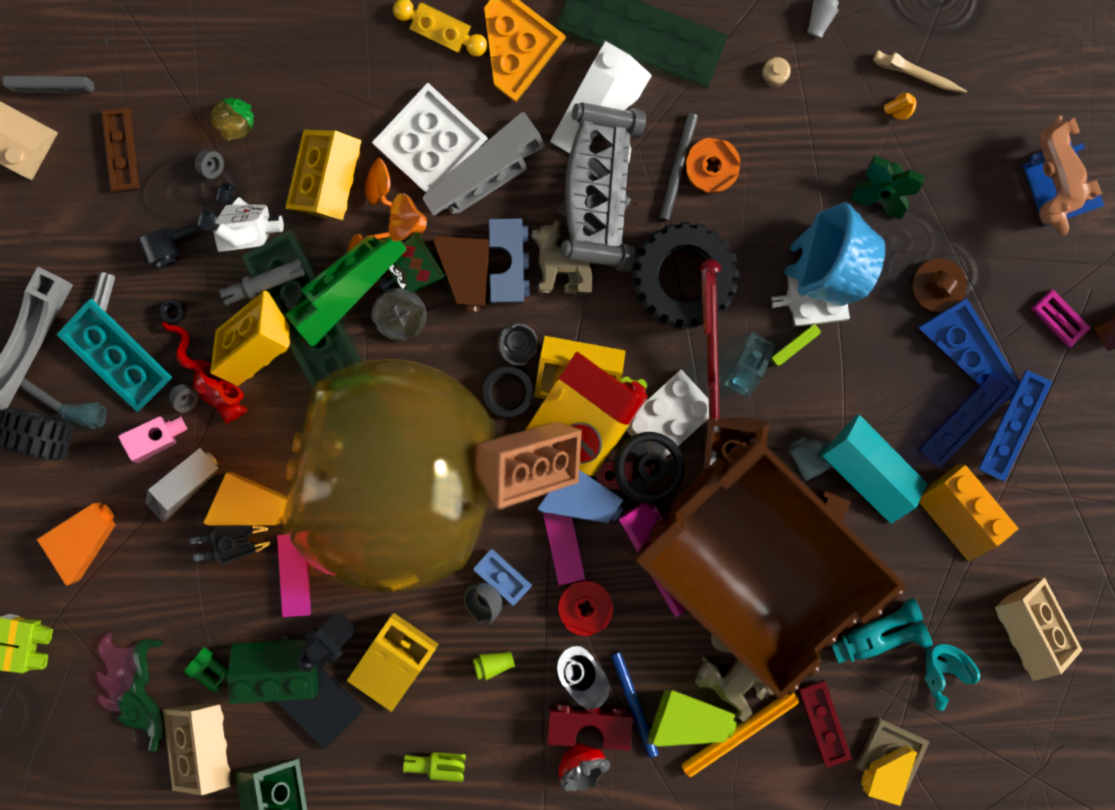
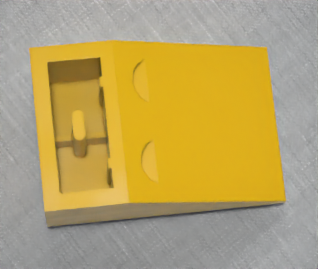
M393 613L347 681L392 712L439 644Z

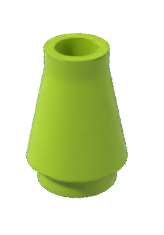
M511 651L479 654V657L473 658V665L478 680L485 679L487 681L515 667Z

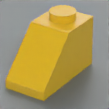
M904 745L873 761L870 764L869 770L866 769L862 776L861 784L866 794L870 797L901 806L917 752L910 746Z

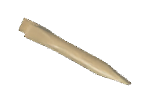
M877 50L873 59L877 65L883 68L911 75L941 89L959 94L967 93L965 89L952 81L908 62L895 52L891 56Z

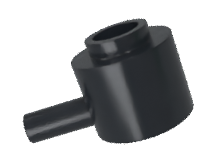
M195 224L173 232L170 228H164L140 237L137 243L147 267H155L156 270H161L176 264V259L181 256L177 242L197 235L198 231Z

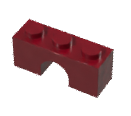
M556 703V707L550 706L548 745L575 747L578 731L590 725L597 727L602 732L603 749L631 751L632 712H627V708L611 707L610 711L600 710V706L593 709L584 707L582 709L572 708L570 703Z

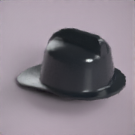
M573 646L564 650L557 660L558 663L555 669L558 684L581 707L593 709L603 705L610 691L609 680L604 671L585 648Z

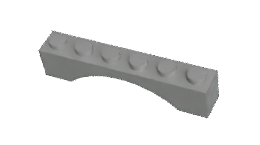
M37 267L24 291L23 303L17 322L6 346L0 354V419L3 409L8 408L73 286V284L40 267Z

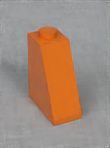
M101 502L91 504L37 539L66 586L74 584L82 578L115 527V523L112 520L114 518L112 511Z

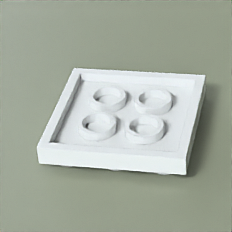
M427 83L372 143L427 193L488 141V138Z

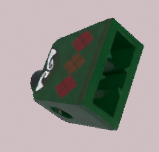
M417 232L403 243L406 251L389 268L390 273L377 280L383 292L400 287L401 289L416 293L443 282L447 278Z

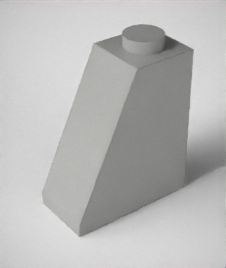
M199 448L148 489L146 505L164 523L217 474L219 468L216 466L218 465L216 459L209 452L204 453Z

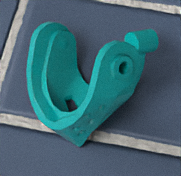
M948 644L926 648L925 681L932 696L936 699L934 707L940 711H943L949 702V699L940 692L945 688V678L942 673L954 674L963 683L970 685L976 684L980 680V671L972 659L962 650ZM938 655L947 659L946 662L938 660Z

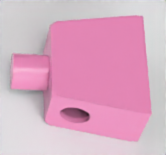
M180 415L167 422L160 416L118 437L130 460L138 464L175 445L177 442L174 436L188 429ZM161 430V439L154 441V433Z

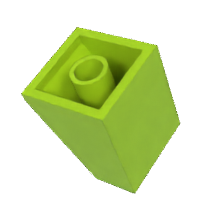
M664 690L646 743L655 746L726 742L727 737L731 738L736 728V722L733 721L735 714L673 690Z

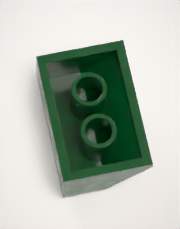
M305 639L233 643L228 670L229 704L313 699L319 693L317 665L306 673L302 672L297 665L298 659L304 654L300 649L307 641Z
M299 758L259 764L235 772L241 810H307Z

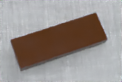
M126 107L101 110L110 192L140 190L131 109Z

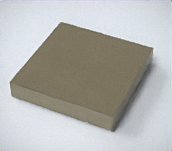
M878 717L855 767L864 772L866 769L869 770L870 764L873 761L904 745L910 746L917 754L905 790L908 791L930 741Z

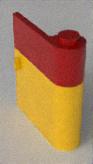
M577 351L526 430L555 422L568 426L580 422L590 424L600 434L602 448L596 459L589 463H580L579 470L586 475L595 476L647 400L646 388L637 381L620 383Z

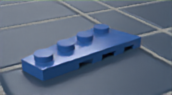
M967 298L960 300L918 327L1000 405L1012 398L1020 381Z

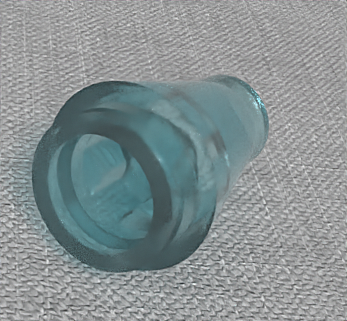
M98 402L65 404L62 410V417L64 420L96 429L105 424L107 411L105 406L100 405Z

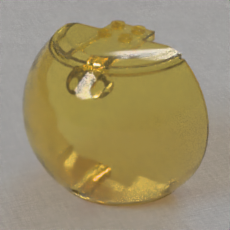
M401 359L370 360L340 369L327 376L325 381L319 380L310 394L301 432L295 431L292 452H296L295 459L289 458L286 471V479L290 480V486L283 512L284 535L290 536L289 541L312 567L330 579L350 588L373 593H402L425 588L445 579L457 570H461L467 563L482 528L489 496L476 473L477 444L496 439L493 419L489 417L480 401L459 381L436 368L414 361ZM325 471L324 476H318V472Z

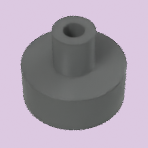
M205 149L197 155L195 169L201 176L213 179L218 177L223 171L224 159L220 153Z
M189 384L174 386L169 395V403L176 411L181 413L192 410L199 400L198 393Z

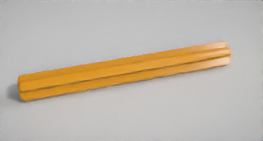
M792 693L791 695L786 694L781 700L777 698L736 726L733 736L731 738L727 737L726 742L711 743L682 763L683 771L688 777L694 776L799 704L798 697L795 693Z

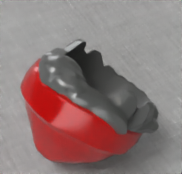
M576 743L575 747L570 746L564 753L558 767L561 789L584 792L587 790V787L595 788L597 780L610 768V762L605 758L602 750L581 743Z

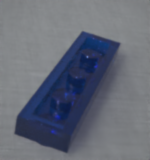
M994 369L918 448L919 451L940 469L1011 396L1017 387L997 369Z

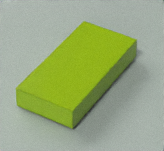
M816 324L809 326L768 358L773 366H780L821 334L820 329Z

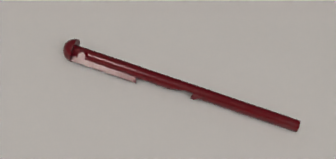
M708 259L700 265L699 271L702 272L703 332L707 335L708 382H706V388L708 390L709 419L720 418L716 272L721 271V266L716 260Z

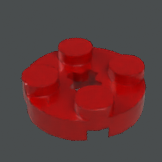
M591 580L573 582L563 591L559 599L558 611L561 621L569 631L580 636H590L607 627L613 615V604L610 594L601 584ZM585 600L590 601L593 611L582 615L581 609L578 608L579 603L584 604Z

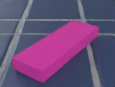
M543 513L558 585L585 580L572 518Z
M306 533L277 535L282 617L311 615Z

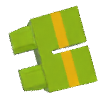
M13 614L1 616L0 670L25 673L29 670H42L46 668L48 654L36 652L37 643H50L53 629L40 625L41 620L24 619Z

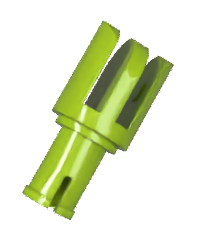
M433 752V754H430V757L405 754L403 773L428 774L430 780L463 782L464 776L462 773L465 769V754Z

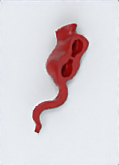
M163 322L161 325L166 331L175 332L181 338V343L176 351V360L184 368L195 370L193 387L199 396L220 413L225 423L234 421L245 414L247 408L239 404L244 397L241 389L210 373L211 362L192 360L187 357L185 352L190 342L187 331L181 327L171 326Z

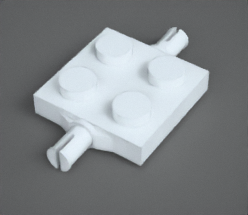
M787 276V294L771 297L772 308L788 306L792 313L794 327L841 322L850 319L848 304L840 306L823 300L819 301L816 298L812 299L806 295L801 296L798 293V280Z

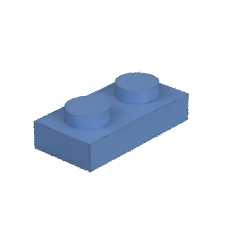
M492 548L473 568L476 573L490 585L494 586L513 606L532 586L527 579Z

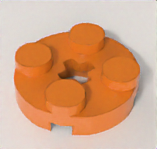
M713 138L703 139L697 142L688 154L685 162L686 175L696 189L706 194L723 192L731 187L738 177L740 171L739 154L728 141ZM709 159L713 162L719 161L720 164L717 167L719 171L716 173L708 171L706 169L708 166L706 161Z

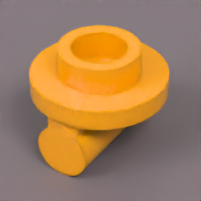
M902 93L895 100L885 104L884 110L887 114H892L898 120H906L915 111L916 99L909 93Z

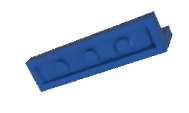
M1024 371L977 470L992 476L991 479L1005 482L1053 383L1052 381L1031 371Z

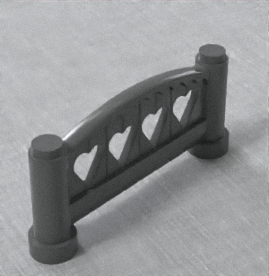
M584 102L576 103L572 109V119L579 123V128L570 151L565 180V208L570 239L563 241L561 256L567 260L613 266L617 271L630 272L635 262V248L633 245L622 243L630 136L640 137L643 134L646 125V113L644 110L635 108L626 111ZM591 132L598 133L610 145V148L597 154L591 153L589 145L592 143L590 138ZM589 159H594L608 172V175L596 181H590L587 177V172L590 170L588 166ZM587 186H592L606 199V202L592 209L587 208L585 205V199L588 197L586 194ZM589 213L604 226V229L586 236L583 233V226L586 224L583 219L584 215Z

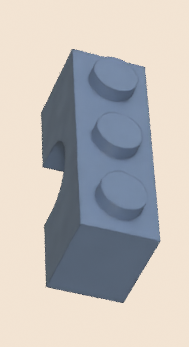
M489 219L490 249L506 251L512 258V264L508 271L502 274H490L491 303H525L524 297H530L529 280H524V270L529 269V253H523V242H528V226H523L522 219Z

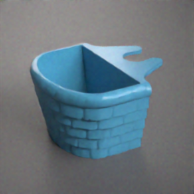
M843 202L817 213L813 224L792 243L790 250L796 252L802 248V255L796 264L786 267L784 274L798 280V293L801 296L806 295L812 299L816 298L819 301L823 300L844 306L865 298L875 286L883 266L885 242L876 231L867 225L862 217H860V214L855 212L850 204Z

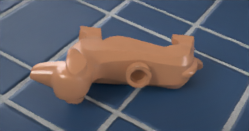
M1058 115L1053 125L1043 129L1041 132L1040 143L1045 159L1043 171L1048 178H1052L1056 188V196L1041 207L1039 217L1045 225H1053L1060 236L1063 237L1069 231L1066 214L1080 209L1085 201L1094 199V197L1101 195L1102 192L1097 180L1087 182L1086 169L1070 146L1069 133L1072 135L1080 133L1076 119L1072 118L1062 122V115Z

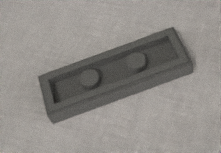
M3 76V86L14 93L94 92V82L87 77Z

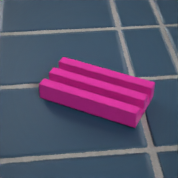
M1053 289L1049 290L1031 308L1068 348L1072 347L1091 329ZM1050 299L1081 329L1079 332L1048 302ZM1042 307H1044L1073 337L1070 338L1062 330V328L1042 309Z

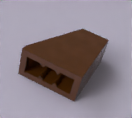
M434 236L436 249L457 304L463 306V311L480 312V307L486 308L490 241L487 239Z

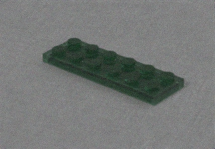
M567 0L557 25V30L600 47L606 41L629 54L636 61L706 88L709 87L729 36L639 0Z

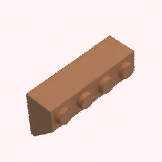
M555 422L477 444L476 473L494 507L500 509L579 483L582 430Z

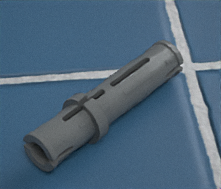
M296 259L293 262L252 278L249 276L244 277L242 282L221 288L220 295L221 298L225 297L223 302L226 306L246 297L251 299L256 297L259 292L300 276H305L304 269L300 267L301 262L299 259Z

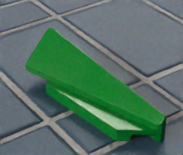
M375 236L366 237L301 289L308 299L285 314L306 341L311 346H315L406 251V247L402 241H393L390 236L384 240H378Z

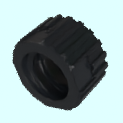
M174 299L164 301L159 310L162 319L171 324L182 322L187 313L185 305ZM171 306L178 308V315L175 318H171L167 313L168 308Z

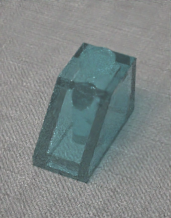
M752 332L732 366L724 385L749 398L762 379L776 345Z
M806 437L791 443L792 449L786 452L801 480L808 481L832 468L820 455L830 443L817 439L807 440Z

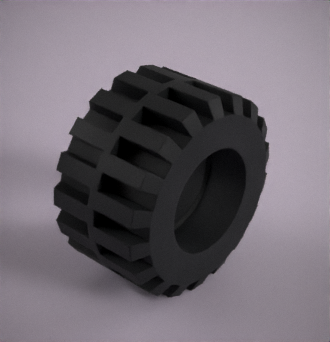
M13 407L4 408L0 419V447L41 459L64 460L74 426L67 421L45 414Z

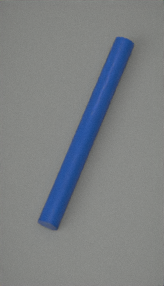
M621 651L615 652L610 656L648 758H653L659 753L655 745L646 743L650 732L649 726Z

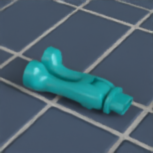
M912 597L905 600L898 611L850 631L847 636L845 634L841 635V640L835 641L831 645L837 662L842 663L847 660L854 662V656L857 660L871 658L909 642H915L923 648L933 646L931 636L925 624L921 621L923 616L915 598ZM907 623H913L908 627H905L897 632H894L887 636H882L883 632L888 631L894 627L902 626Z

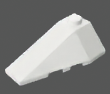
M605 41L550 143L570 154L576 132L579 128V123L572 119V109L576 103L584 102L626 110L638 100L652 75L629 54ZM594 131L591 132V140L598 135V133Z

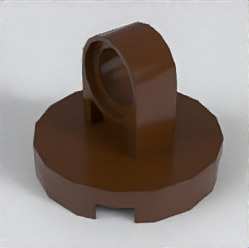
M937 258L924 262L916 269L911 278L912 297L919 307L928 312L941 313L962 300L966 294L967 281L964 272L957 264L948 259Z

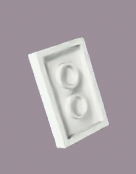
M679 370L643 404L626 431L630 436L641 432L661 433L679 446L709 418L708 398L682 370ZM653 441L647 442L649 454H658L663 459L670 454L663 445Z

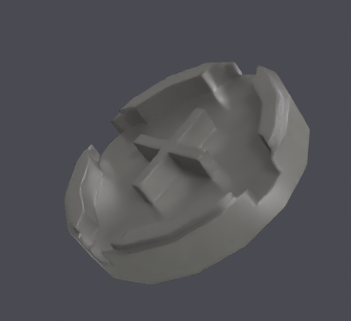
M396 288L386 290L378 296L372 307L371 317L377 325V330L382 335L392 340L405 341L420 334L426 323L427 311L424 303L417 295L409 290Z

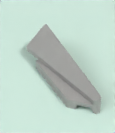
M522 112L423 196L424 202L433 215H437L443 209H448L452 214L460 213L528 169L523 158L546 146L526 113Z

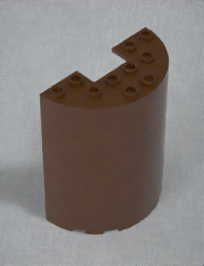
M753 438L749 441L750 445L748 446L742 442L732 448L728 453L729 458L726 460L721 457L718 458L669 505L671 508L667 512L668 516L666 519L663 516L660 517L648 532L650 534L648 544L646 542L641 544L636 555V561L781 700L786 694L791 695L794 693L806 676H812L818 671L822 663L819 651L824 646L829 647L837 639V635L844 628L852 627L858 619L857 616H859L860 621L864 624L869 619L877 618L881 614L883 607L890 600L894 601L902 595L907 585L759 439Z

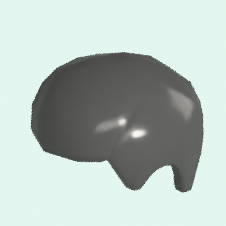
M511 323L498 335L497 349L500 356L511 365H526L537 353L538 337L535 331L524 323Z
M475 583L470 585L465 591L464 606L468 613L476 618L477 623L487 622V625H490L502 610V597L494 586L487 583Z

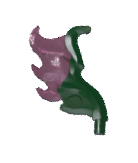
M109 633L101 639L99 644V654L106 663L108 674L105 676L100 671L96 674L99 683L108 691L110 697L106 699L103 695L98 696L99 702L109 711H121L122 715L118 717V720L124 725L140 728L148 732V736H150L148 750L159 751L160 741L164 738L163 715L158 705L146 693L145 686L150 681L147 651L150 647L162 646L163 642L158 639H144L136 646L119 648L110 642L112 634Z

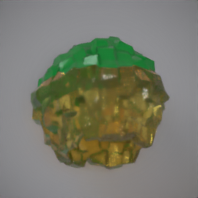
M230 97L216 101L211 111L210 123L216 131L220 130L222 137L226 140H237L245 137L252 129L254 123V115L250 110L252 106L239 98L234 99Z

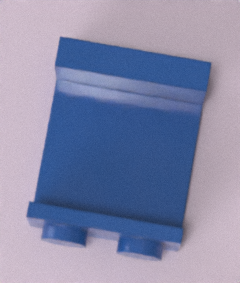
M1070 142V146L1077 156V152L1085 149L1083 143L1073 146L1072 142ZM1043 152L1030 156L1031 161L1023 165L1038 213L1047 201L1056 196V188L1052 178H1048L1043 171V163L1045 162ZM1101 195L1094 197L1090 201H1085L1080 209L1066 214L1067 219L1105 206Z

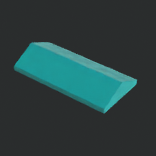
M92 298L85 303L57 334L136 412L140 411L172 378Z
M859 414L854 416L820 454L890 524L917 507L928 485Z

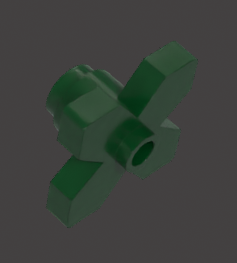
M873 156L865 173L869 180L858 182L851 200L865 206L881 201L885 214L902 219L909 205L906 196L917 195L923 185L924 175L912 170L904 172L898 163Z

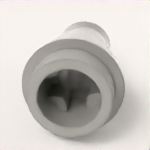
M813 0L807 34L822 39L824 32L839 11L837 8L839 2L837 0Z

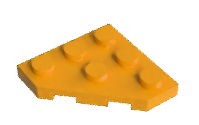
M490 0L484 7L494 86L516 103L564 42L566 36L520 0Z

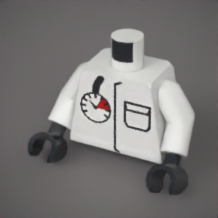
M223 182L221 186H218L216 199L221 203H230L231 205H226L217 219L215 212L209 209H202L198 220V225L202 230H213L218 252L262 246L270 233L283 232L284 228L282 216H269L266 205H248L240 197L235 198L232 196L234 186L228 182Z

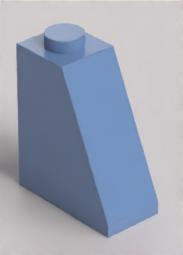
M579 470V483L547 493L537 511L606 524L610 520L615 522L624 508L620 506L623 501L622 498Z

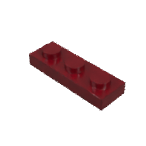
M823 679L798 688L824 766L829 768L852 760L826 681Z

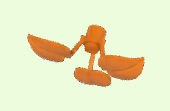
M377 158L366 178L365 195L371 205H377L381 202L391 207L389 232L371 236H375L377 239L390 236L393 241L399 242L410 233L415 234L418 232V234H422L426 229V215L417 211L406 194L397 195L393 202L386 199L385 195L390 189V176L383 160ZM360 234L352 237L346 253L363 240Z

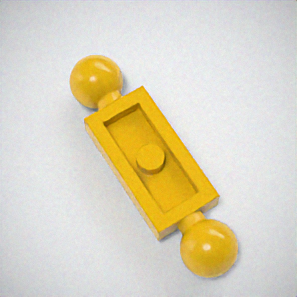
M397 0L393 5V14L398 20H413L410 26L411 30L458 53L461 52L464 45L467 51L476 57L482 56L487 51L488 43L482 35L474 34L469 36L468 33L471 26L424 3H419L416 10L410 0Z

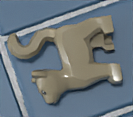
M554 221L553 225H544L533 230L531 237L540 249L538 264L542 273V282L537 285V291L539 293H550L554 286L556 274H564L568 276V284L564 286V294H576L577 290L578 292L591 293L592 273L590 263L567 260L561 256V247L556 246L560 234L559 221Z
M712 634L711 641L714 648L723 653H730ZM706 656L701 658L703 664L698 669V675L695 679L696 685L700 688L707 687L713 689L722 700L736 707L737 716L743 722L753 714L747 700L743 696L745 692L753 686L755 694L760 700L764 698L766 692H769L771 695L774 694L738 658L723 675L718 666Z

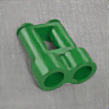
M204 647L183 673L191 679L194 677L210 691H214L215 694L222 686L219 684L223 679H225L224 681L228 679V669L212 657L213 653ZM208 667L220 677L219 681L214 680L204 670Z

